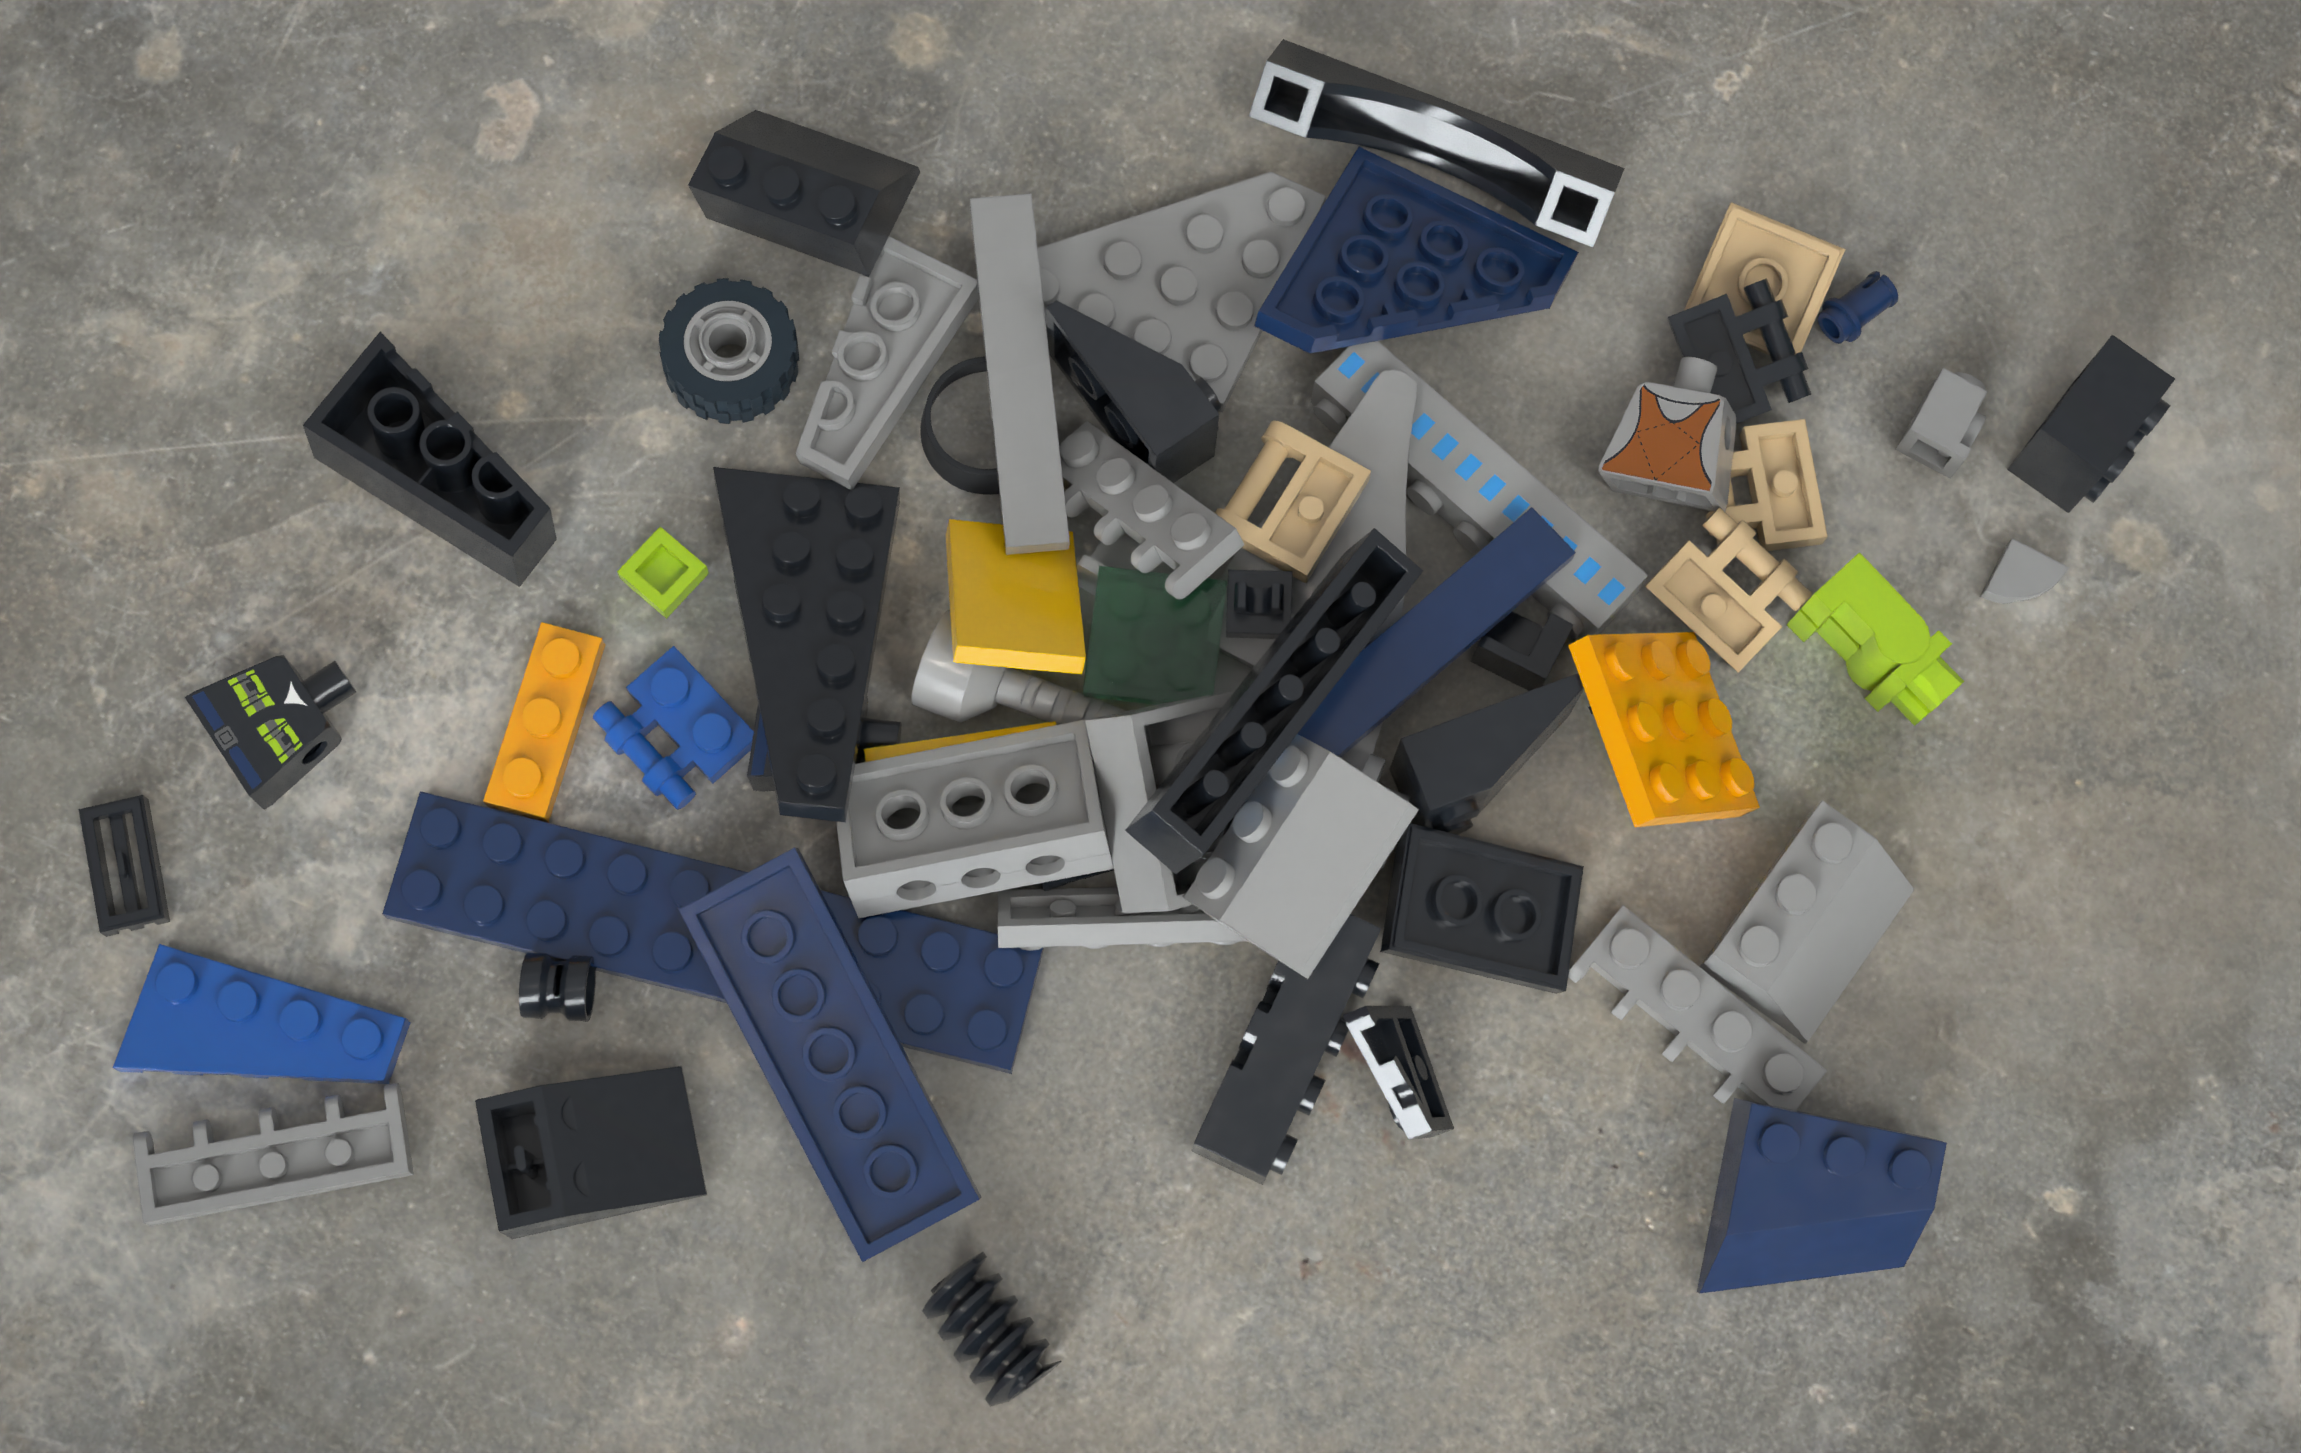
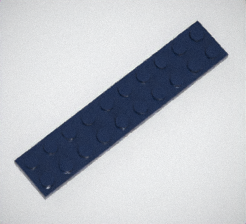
M420 791L382 914L390 920L523 953H545L555 961H567L573 955L593 956L594 964L591 963L590 967H594L596 971L727 1003L678 909L748 872ZM821 890L903 1047L1012 1074L1044 951L1043 947L1032 951L1022 950L1020 947L998 948V934L903 910L858 918L850 897Z

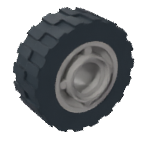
M729 278L717 279V282L710 284L704 282L694 286L695 290L687 295L683 293L676 300L675 307L671 311H667L663 319L664 329L659 332V346L661 350L659 353L663 371L671 392L677 394L678 402L684 408L694 410L696 416L705 420H708V418L716 419L719 423L731 424V421L742 420L743 423L753 421L755 416L762 413L766 415L775 409L774 405L780 400L784 401L790 393L792 381L796 382L798 375L797 361H800L796 328L793 319H789L788 309L781 300L778 302L773 297V292L765 287L758 288L752 285L751 281L740 279V282L729 281ZM728 344H735L744 348L739 355L732 358H722L715 354L719 348Z

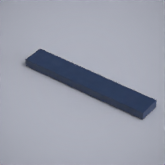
M1531 507L1363 649L1298 732V735L1341 758L1572 561L1576 552Z

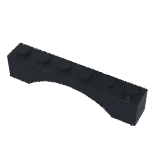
M1284 39L1266 61L1249 113V117L1305 138L1333 140L1365 146L1431 166L1489 193L1519 212L1534 225L1594 247L1625 169Z

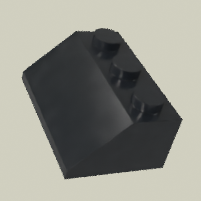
M754 110L714 133L688 186L707 219L869 277L910 195L920 170L918 166Z

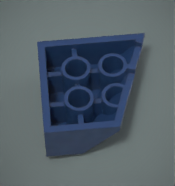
M1734 1098L1697 1292L1700 1294L1904 1267L1935 1209L1947 1142Z

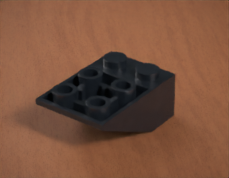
M682 1066L546 1084L475 1100L498 1230L511 1239L707 1195Z

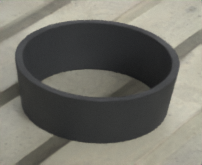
M983 356L967 359L952 366L935 382L928 395L921 418L920 435L922 447L929 463L944 480L967 492L993 495L999 494L997 468H974L956 461L940 446L931 425L932 405L947 386L969 374L987 372L986 359Z

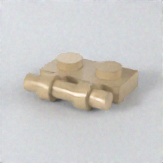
M1805 419L1744 426L1739 434L1742 451L1733 452L1728 504L1725 513L1737 524L1744 520L1752 529L1757 528L1759 543L1766 551L1823 544L1828 536ZM1747 475L1752 504L1735 506L1731 478ZM1710 511V512H1708V513L1706 514V520H1707L1715 511Z
M1719 507L1702 525L1720 542L1717 547L1706 556L1688 539L1648 581L1645 587L1739 673L1782 628V625L1764 609L1778 596L1791 609L1797 611L1811 597L1812 592L1795 577L1798 570L1785 558L1778 562L1753 538L1756 532L1744 520L1737 524ZM1734 557L1739 559L1761 580L1759 585L1749 595L1722 571Z

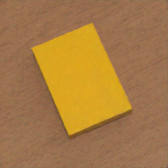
M949 519L946 531V552L953 662L1082 674L1086 653L1072 531H1069L1070 544L1068 550L1006 555L1003 524Z

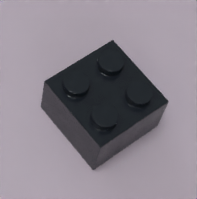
M2111 335L2077 376L2007 470L2067 513L2083 497L2094 503L2109 483H2113L2136 453L2133 450L2145 435L2148 436L2171 406L2161 398L2175 378L2120 339Z

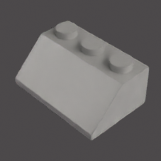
M1235 691L1137 708L1085 721L1123 913L1167 912L1193 905L1183 897L1196 879L1202 865L1208 861L1233 823L1235 815L1206 853L1176 874L1128 834L1125 829Z
M1297 734L1254 789L1245 805L1238 810L1233 823L1208 861L1202 865L1196 879L1183 898L1240 937L1308 979L1419 809L1332 752Z
M1822 800L1801 823L1699 967L1800 1041L1807 1043L1910 897L1914 888L1874 836Z

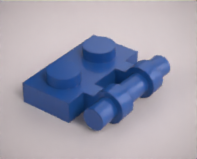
M675 646L670 648L626 687L631 697L641 706L632 715L625 716L612 701L603 704L593 715L596 723L607 733L604 741L616 754L621 755L625 753L643 772L642 782L655 796L663 794L677 810L685 807L696 795V792L683 779L695 766L713 784L751 751L754 731ZM657 726L679 747L670 756L663 757L645 738Z

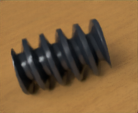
M981 1252L962 1264L932 1288L931 1292L933 1294L922 1312L927 1319L945 1314L949 1315L938 1334L943 1341L964 1336L954 1356L959 1363L979 1357L980 1360L969 1377L974 1384L990 1380L996 1381L985 1398L991 1407L1013 1400L1045 1377L1062 1361L1043 1366L1040 1364L1039 1360L1050 1345L1046 1339L1028 1344L1024 1342L1023 1338L1034 1321L1031 1317L1013 1322L1009 1321L1007 1317L1018 1302V1299L1015 1295L994 1300L992 1294L1003 1278L999 1273L978 1278L976 1273L987 1258L985 1253Z

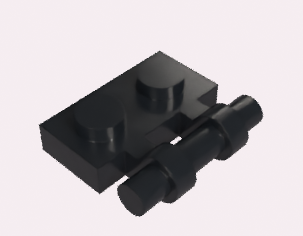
M1767 278L1744 287L1752 311L1736 317L1728 295L1724 294L1667 318L1682 358H1700L1717 366L1718 369L1711 394L1720 395L1727 399L1736 414V424L1772 410L1763 387L1780 381L1788 403L1812 394L1803 371L1809 369L1802 352H1795L1783 319L1789 317L1782 299L1775 300ZM1760 329L1772 363L1756 369L1743 335Z

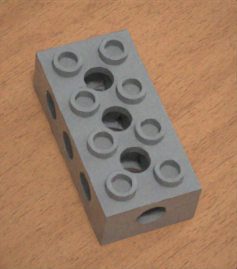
M1086 720L855 764L846 823L836 822L843 882L858 918L1114 869L1085 723Z

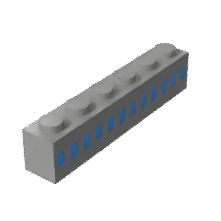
M1379 341L1348 346L1314 382L1311 403L1315 406L1313 408L1314 413L1322 424L1338 434L1365 396L1373 381L1382 371L1396 369L1409 374L1418 383L1408 460V488L1406 489L1411 501L1429 515H1434L1437 512L1455 528L1453 534L1458 542L1474 555L1533 507L1576 553L1572 561L1535 591L1532 596L1549 610L1547 613L1548 618L1552 613L1574 624L1568 635L1569 638L1576 639L1577 636L1583 638L1587 635L1601 634L1639 593L1648 574Z

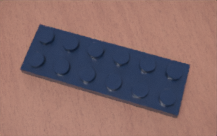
M794 847L678 909L862 1262L982 1198L799 848Z

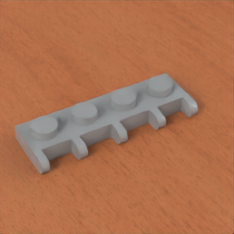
M1088 421L1059 445L1063 485L1067 489L1064 492L1067 516L1071 518L1076 517L1090 506L1103 516L1094 528L1095 537L1102 543L1111 545L1126 533L1141 544L1134 550L1131 556V564L1142 573H1149L1161 562L1174 569L1166 579L1165 589L1176 599H1183L1245 545L1235 527Z
M1624 905L1569 970L1568 978L1576 983L1587 974L1591 967L1625 994L1611 1011L1619 1020H1622L1636 1003L1675 1035V1038L1662 1053L1668 1060L1673 1062L1687 1045L1724 1075L1726 1079L1713 1094L1722 1104L1728 1100L1738 1087L1757 1103L1797 1110L1827 1072L1824 1067Z
M399 1083L384 1085L385 1110L345 1117L340 1094L325 1097L327 1121L280 1130L276 1109L269 1107L259 1110L261 1134L214 1142L210 1121L206 1119L193 1122L195 1146L157 1154L154 1152V1143L149 1131L134 1133L133 1146L143 1223L153 1226L414 1175L403 1096Z

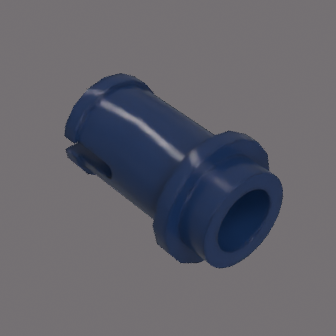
M1871 272L1865 280L1841 298L1833 297L1824 302L1822 312L1818 314V324L1827 338L1837 344L1844 341H1855L1860 337L1863 326L1898 302L1897 289L1886 275L1880 277V272Z

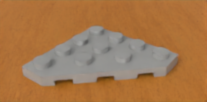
M1268 172L1038 247L1046 330V307L1057 300L1182 364L1194 381L1200 377L1203 378L1215 392L1221 404L1219 412L1223 413L1263 330L1254 326L1258 311L1325 203L1326 196L1274 172Z

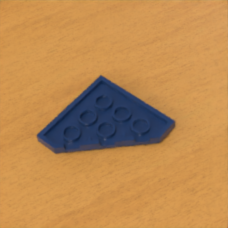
M1359 146L1259 309L1254 326L1311 354L1550 309L1579 252Z

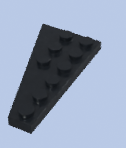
M713 467L715 486L732 564L749 660L752 666L779 813L782 816L846 823L900 505V487L857 483L854 489L850 490L829 479Z

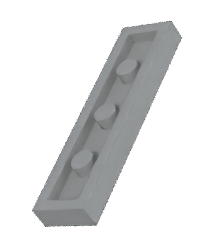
M1118 887L1051 889L1049 891H1044V889L998 891V948L1020 947L1022 950L1032 951L1039 950L1042 947L1084 946L1086 948L1099 949L1109 945L1148 944L1155 947H1166L1174 943L1212 942L1218 945H1232L1239 941H1247L1194 905L1167 912L1123 913Z

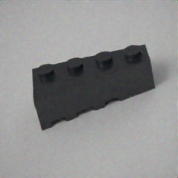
M381 331L303 424L310 448L316 460L518 587L523 584L557 540L550 507L497 452L493 453L475 434L474 428L458 411L454 412L433 391L432 384L416 368L412 369L396 352L395 346Z
M1350 914L1308 979L1280 961L1277 962L1266 988L1265 996L1259 1002L1239 1045V1051L1235 1059L1232 1060L1194 1141L1192 1152L1263 1185L1269 1170L1280 1175L1283 1174L1298 1141L1297 1138L1287 1134L1297 1110L1308 1116L1310 1115L1326 1081L1314 1075L1324 1052L1337 1057L1349 1031L1344 1017L1341 1015L1352 993L1364 998L1380 964L1368 957L1381 928Z

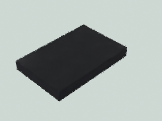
M1410 823L1397 842L1380 952L1555 994L1566 992L1584 866Z

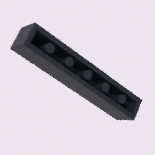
M1375 528L1349 548L1125 831L1175 874L1202 857L1408 592L1423 570Z

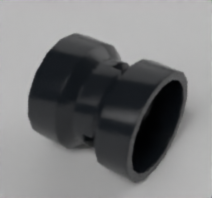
M527 952L520 974V1015L523 1018L543 1019L549 1013H560L568 1021L588 1022L593 1011L596 989V969L590 967L591 963L594 964V957L573 955L567 961H553L548 954Z

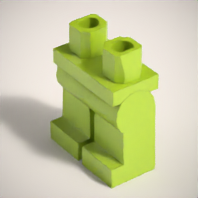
M1860 552L1818 589L1787 623V626L1803 642L1817 632L1846 661L1847 672L1852 681L1862 689L1872 691L1865 700L1877 712L1891 701L1914 726L1938 707L1964 682L1940 657L1952 643L1939 630L1930 637L1929 627L1923 618Z

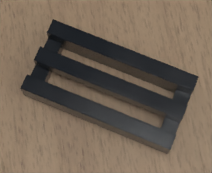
M144 795L79 809L100 933L108 937L119 934V931L124 929L134 931L145 928L144 925L155 923L160 925L170 922L149 799ZM132 813L148 903V908L141 909L125 818V814ZM106 818L110 820L126 912L119 915L115 913L99 821Z

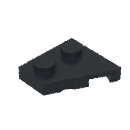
M1364 1006L1344 1014L1343 1017L1348 1029L1388 1101L1395 1123L1405 1132L1409 1140L1432 1138L1453 1130L1454 1126L1411 1006Z

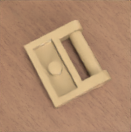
M1272 421L1261 437L1265 445L1225 509L1217 508L1215 514L1237 529L1245 544L1242 547L1243 549L1282 571H1293V577L1307 583L1369 482L1371 470L1283 422ZM1285 458H1294L1301 462V465L1262 528L1248 522L1249 516Z

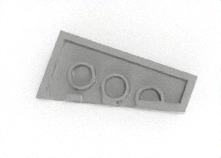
M890 236L870 276L859 275L851 297L853 301L851 312L844 331L839 330L832 350L834 359L826 381L820 383L795 453L800 464L850 490L854 489L979 299L977 279Z

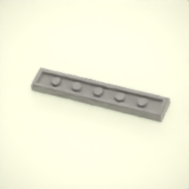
M1032 193L970 198L971 224L1006 555L1068 550L1070 540Z

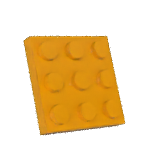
M1695 632L1587 635L1568 645L1635 828L1741 817L1760 808L1753 790L1755 783L1752 771L1741 758L1731 731L1732 718L1730 712L1719 699L1709 672V656L1705 648L1698 642Z

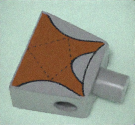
M1683 357L1681 358L1673 386L1643 382L1637 387L1598 469L1599 474L1612 491L1710 511H1716L1720 507L1724 512L1726 511L1736 432V414L1726 398L1711 394L1718 369L1716 365L1700 358Z

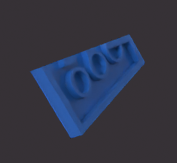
M159 944L113 1068L119 1072L136 1073L151 1071L172 1072L178 1075L203 1076V1074L237 1075L243 1078L269 1079V1077L302 1078L307 1081L389 1084L411 1022L397 1015Z

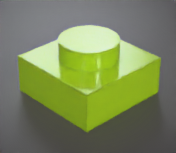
M659 527L617 573L625 584L667 619L705 579L709 571L703 562L662 527Z

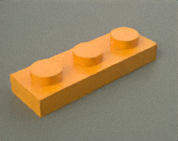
M541 622L483 802L487 807L549 823L605 648L602 638Z

